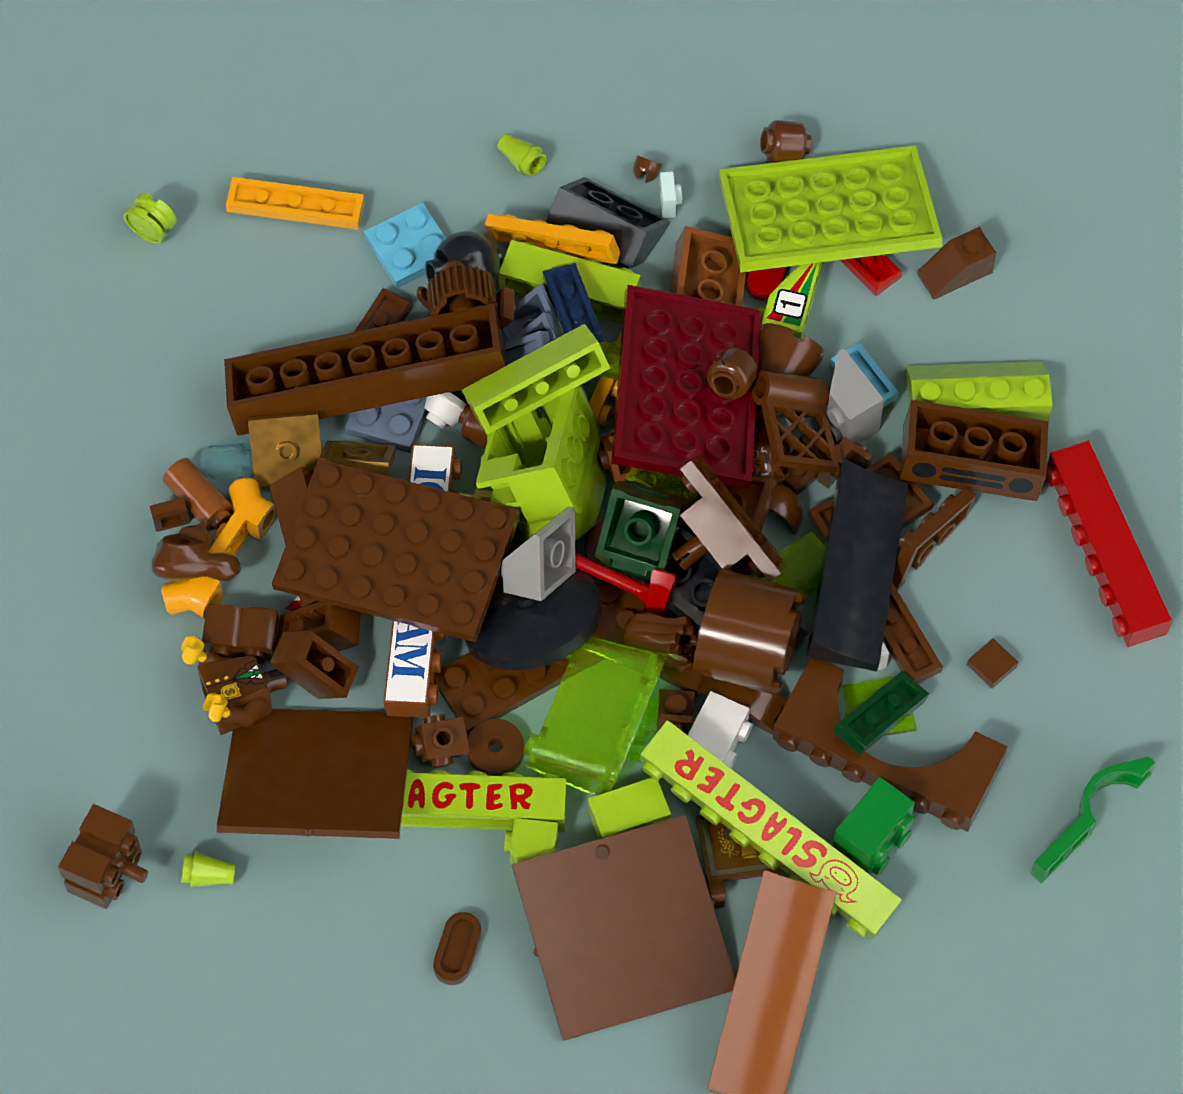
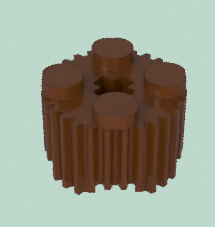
M456 260L447 262L443 266V270H440V274H434L435 278H431L430 283L427 285L429 316L492 303L495 304L498 314L493 277L490 272L484 269L479 270L477 266L472 268V265L465 267L464 264Z

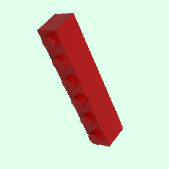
M1088 440L1051 452L1047 464L1046 480L1050 487L1055 486L1059 495L1058 505L1064 517L1068 516L1070 519L1073 540L1078 547L1082 546L1085 552L1087 571L1090 576H1095L1099 583L1098 592L1101 602L1105 607L1109 606L1114 616L1112 623L1117 636H1123L1127 647H1131L1167 635L1172 619L1090 441Z

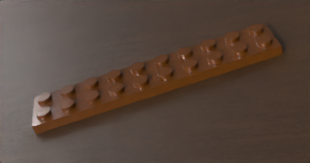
M748 554L730 567L737 573L752 577L757 576L748 564L752 560ZM618 571V572H620V573H622V574H624V575H626V576H629V575H628L627 573H625V572ZM601 580L596 583L602 601V615L599 625L592 636L570 655L538 668L505 670L486 665L476 659L471 653H468L442 667L440 673L435 672L434 684H438L439 692L456 718L463 717L468 736L479 723L489 719H499L625 649L623 644L625 625L629 618L634 615L648 612L646 603L636 597V595ZM667 608L664 615L679 618Z

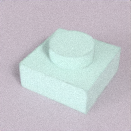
M660 172L659 193L662 217L676 218V205L682 204L681 184H674L673 172Z

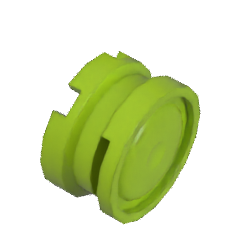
M140 193L134 200V206H130L124 213V221L142 239L153 244H160L167 235L165 231L171 230L177 223V217L173 210L162 200L158 199L156 202L151 200L152 194Z

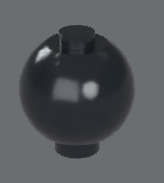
M462 231L448 236L439 244L434 253V259L426 261L425 272L430 283V279L435 278L434 274H440V270H443V266L447 262L456 260L464 264L465 267L472 265V268L477 266L479 270L484 269L490 272L495 284L503 259L500 250L495 248L486 237L479 233Z

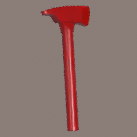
M575 552L577 569L636 595V597L646 603L648 612L665 614L676 585L677 577L675 574L660 569H653L650 584L644 583Z

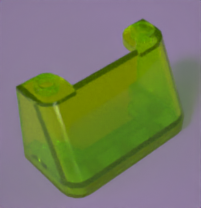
M591 636L580 648L565 657L569 662L543 726L538 735L531 733L523 753L529 755L525 764L526 767L542 774H554L559 776V778H566V784L597 796L611 791L618 778L666 657L652 651Z

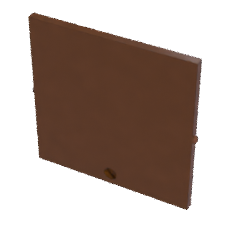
M272 709L269 715L260 718L253 726L249 728L240 727L233 730L216 825L217 833L400 839L413 717L387 716L386 712Z
M686 815L511 865L534 941L535 949L533 953L539 958L563 1041L733 991L735 977L714 911L715 900L710 898Z

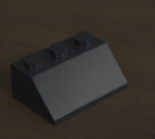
M585 177L559 187L546 219L548 224L559 226L569 224L582 230H603L614 235L621 252L616 265L627 269L630 267L634 268L645 262L670 224L669 220Z

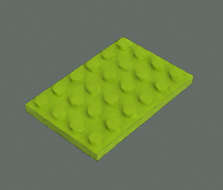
M916 145L719 169V182L740 272L942 247L943 237Z

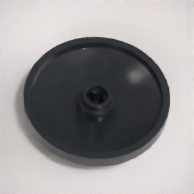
M576 568V572L545 599L538 601L504 593L503 578L500 573L477 641L465 640L466 646L470 653L482 663L505 670L533 669L561 660L580 648L592 636L599 625L602 615V601L597 585L588 573Z

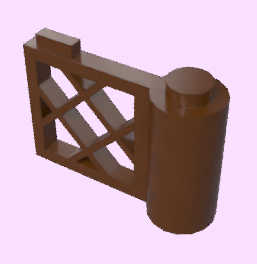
M762 370L757 373L756 380L752 384V398L757 405L762 406L774 466L834 473L842 464L839 445L833 442L826 411L830 387L825 379ZM775 413H781L792 423L788 429L785 428L776 419ZM802 418H816L819 431L815 432ZM794 427L810 440L806 446L791 433ZM785 440L799 454L797 456L784 455L782 441ZM812 444H815L824 453L825 460L819 459L809 450Z

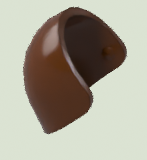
M776 484L768 509L787 521L792 528V534L796 535L803 520L801 501L791 488L784 484Z

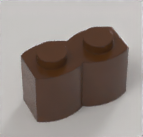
M221 604L207 605L202 635L203 651L209 650L222 657L230 658L254 656L258 664L271 660L277 646L280 621L278 611L263 607L240 608Z

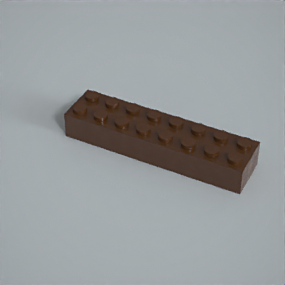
M495 304L477 306L224 359L227 409L236 434L240 436L249 434L248 417L318 411L319 419L462 390L507 366L503 334Z

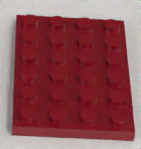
M627 286L624 296L611 464L682 477L684 474L680 469L700 454L723 484L749 488L752 482L756 403L752 398V386L741 398L735 400L725 399L712 391L707 381V372L721 351L728 348H739L746 351L753 357L758 369L761 310L638 286Z

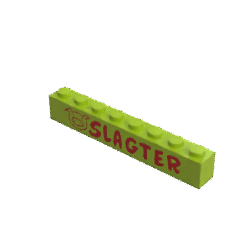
M668 720L640 754V761L644 763L641 768L649 776L657 781L661 777L673 785L670 790L685 803L692 800L702 808L700 814L716 826L721 822L731 830L729 836L744 848L751 845L759 851L760 855L758 858L769 868L776 870L779 867L790 875L788 877L790 879L835 891L836 896L831 915L834 916L838 912L848 920L846 926L859 937L864 938L867 934L873 939L902 901L892 891Z
M407 769L401 827L513 830L514 818L556 822L558 823V832H565L566 778H559V776L554 774L523 777V775L514 772L504 773L502 776H487V774L480 771H470L465 775H457L445 770H433L428 774L415 773Z

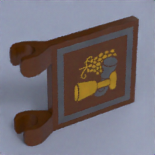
M702 815L696 816L710 898L715 900L714 909L725 907L726 893L723 882L762 877L764 870L781 875L780 868L777 867L776 870H773L765 865L758 858L760 852L751 845L744 848L729 836L731 830L721 822L716 826Z

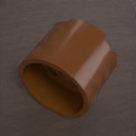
M720 569L703 616L694 655L693 673L779 696L783 683H779L777 680L779 674L785 676L791 663L802 621V613L796 611L797 605H804L806 591Z

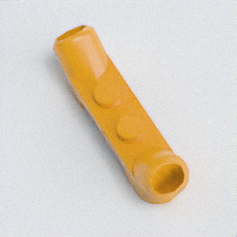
M249 477L237 479L229 486L228 492L234 514L228 523L224 522L218 528L214 538L215 542L209 549L210 553H229L235 556L248 535L261 541L273 523L277 513L274 503L262 497L259 483L257 480ZM199 577L186 581L174 580L164 583L161 587L166 612L172 616L192 611L205 619L207 605L219 604L224 597L221 582L209 577Z

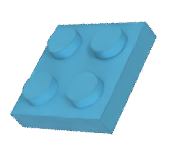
M423 202L364 231L365 240L396 288L425 275L426 261L434 259L437 247L446 238Z

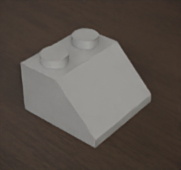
M843 348L837 354L827 415L835 444L840 443L844 437L853 443H861L879 432L884 399Z
M573 507L564 509L503 560L500 573L503 578L504 593L542 601L576 572L575 509Z

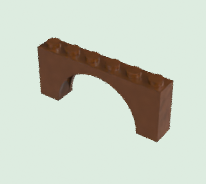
M810 658L774 725L773 740L777 741V744L787 751L795 752L797 750L809 756L813 763L821 767L830 766L841 771L842 775L852 782L860 783L862 781L872 786L881 777L915 802V812L920 814L929 813L940 818V821L951 829L959 830L961 828L968 832L1005 760L1008 746L975 731L971 739L961 750L948 759L933 765L902 767L880 761L866 752L859 755L833 732L837 723L841 721L837 696L842 686L844 669L824 660Z

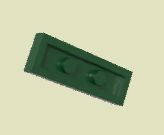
M902 671L837 723L833 732L857 754L861 755L926 701L929 693Z

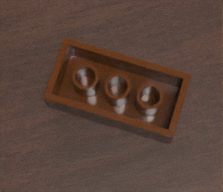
M911 399L903 424L899 479L962 490L967 487L975 492L1037 501L1047 472L1048 421Z

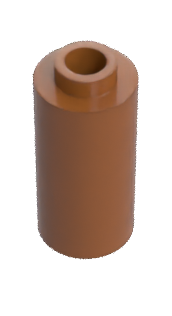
M182 458L167 469L163 476V482L178 498L184 497L186 507L200 523L206 526L207 530H218L222 523H228L232 517L233 506L189 458Z

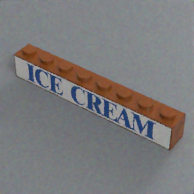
M413 444L408 481L459 494V491L454 489L455 480H461L462 459H457L455 447ZM396 621L392 622L383 701L387 716L418 718L430 716L431 705L437 706L439 696L438 684H434L435 672L440 673L442 668V651H437L438 640H444L445 634Z

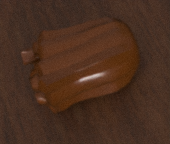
M641 612L627 621L623 632V644L631 656L644 662L667 665L679 673L691 666L693 662L691 659L693 651L691 646L697 645L698 637L695 636V628L691 617L675 618L654 612Z

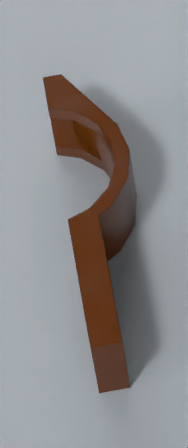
M692 652V654H691V659L693 660V662H694V655H695L694 652ZM635 657L632 658V665L684 691H695V696L700 694L709 695L710 691L750 708L749 717L754 721L755 725L772 735L775 725L773 722L787 702L780 694L775 696L694 674L693 662L691 666L679 673L667 665L644 662Z

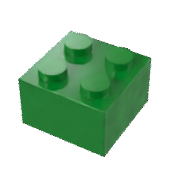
M879 777L835 830L833 847L869 875L874 873L879 876L890 861L889 853L895 846L901 849L912 834L910 827L915 821V818L912 816L915 802Z

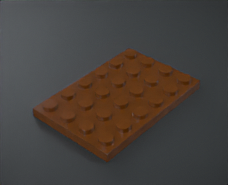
M318 459L271 584L274 590L476 642L500 575L502 562L506 558L520 519V511L508 506Z

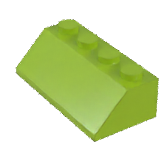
M1043 361L911 365L905 368L908 406L912 399L1043 420L1049 423L1053 404L1050 375Z

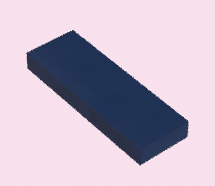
M576 263L542 271L543 280L564 334L585 324L598 343L604 342L603 332Z

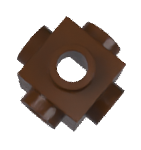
M444 714L424 717V724L414 728L415 734L411 735L414 755L420 757L421 764L431 762L432 768L454 764L453 758L462 757L470 753L463 717L445 720Z

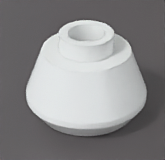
M451 392L429 396L426 398L424 409L429 411L426 418L441 429L446 424L453 427L459 423V416L467 404Z

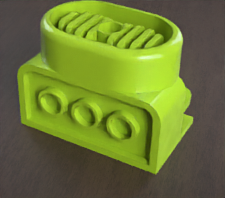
M581 386L575 387L487 436L488 442L484 455L481 457V466L475 484L478 489L492 487V503L519 509L521 516L517 527L524 541H527L532 534L538 532L567 507L575 509V540L586 534L599 516L606 488V477L597 460L601 439L600 429Z

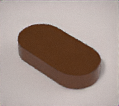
M456 913L445 924L433 961L434 973L438 980L444 984H460L467 979L471 971L482 931L479 920L470 913Z

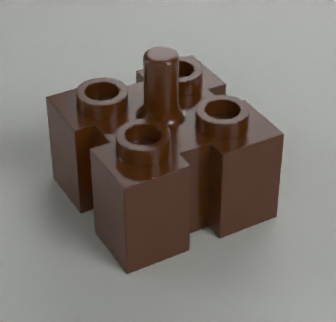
M93 804L79 828L80 833L75 842H71L58 868L61 876L65 878L64 884L69 893L107 910L111 900L116 901L123 891L125 881L121 879L122 875L143 883L148 876V870L137 865L142 849H140L138 836L134 835L136 830L133 821Z

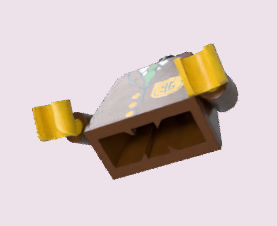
M189 635L184 639L181 645V650L183 651L182 659L186 664L190 665L199 661L197 668L202 692L205 697L202 708L204 711H209L208 716L215 722L220 735L240 727L249 728L260 718L269 715L272 712L269 693L288 687L285 674L278 669L262 673L254 656L240 658L222 657L209 650L202 651L204 644L195 636Z

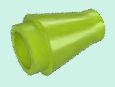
M510 133L504 134L498 141V150L509 159L521 175L533 177L543 169L546 163V155L541 147L514 137Z
M194 851V854L185 853L181 883H189L190 887L221 884L233 885L235 863L226 862Z

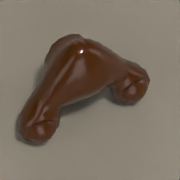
M202 523L182 527L179 534L164 536L157 543L156 551L152 558V572L162 579L186 581L199 577L230 581L240 573L241 566L237 557L232 554L209 552L211 535Z

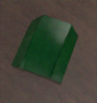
M618 481L612 488L595 557L609 568L651 580L653 569L666 570L682 519L680 515L684 512L686 501L676 494L641 485L635 481Z

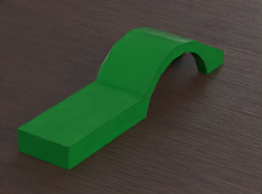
M1148 756L1107 766L1093 775L1084 789L1080 801L1078 819L1035 860L1031 875L1042 884L1092 834L1096 820L1091 812L1090 798L1099 789L1112 784H1126L1138 789L1151 776L1149 770L1155 765V761Z

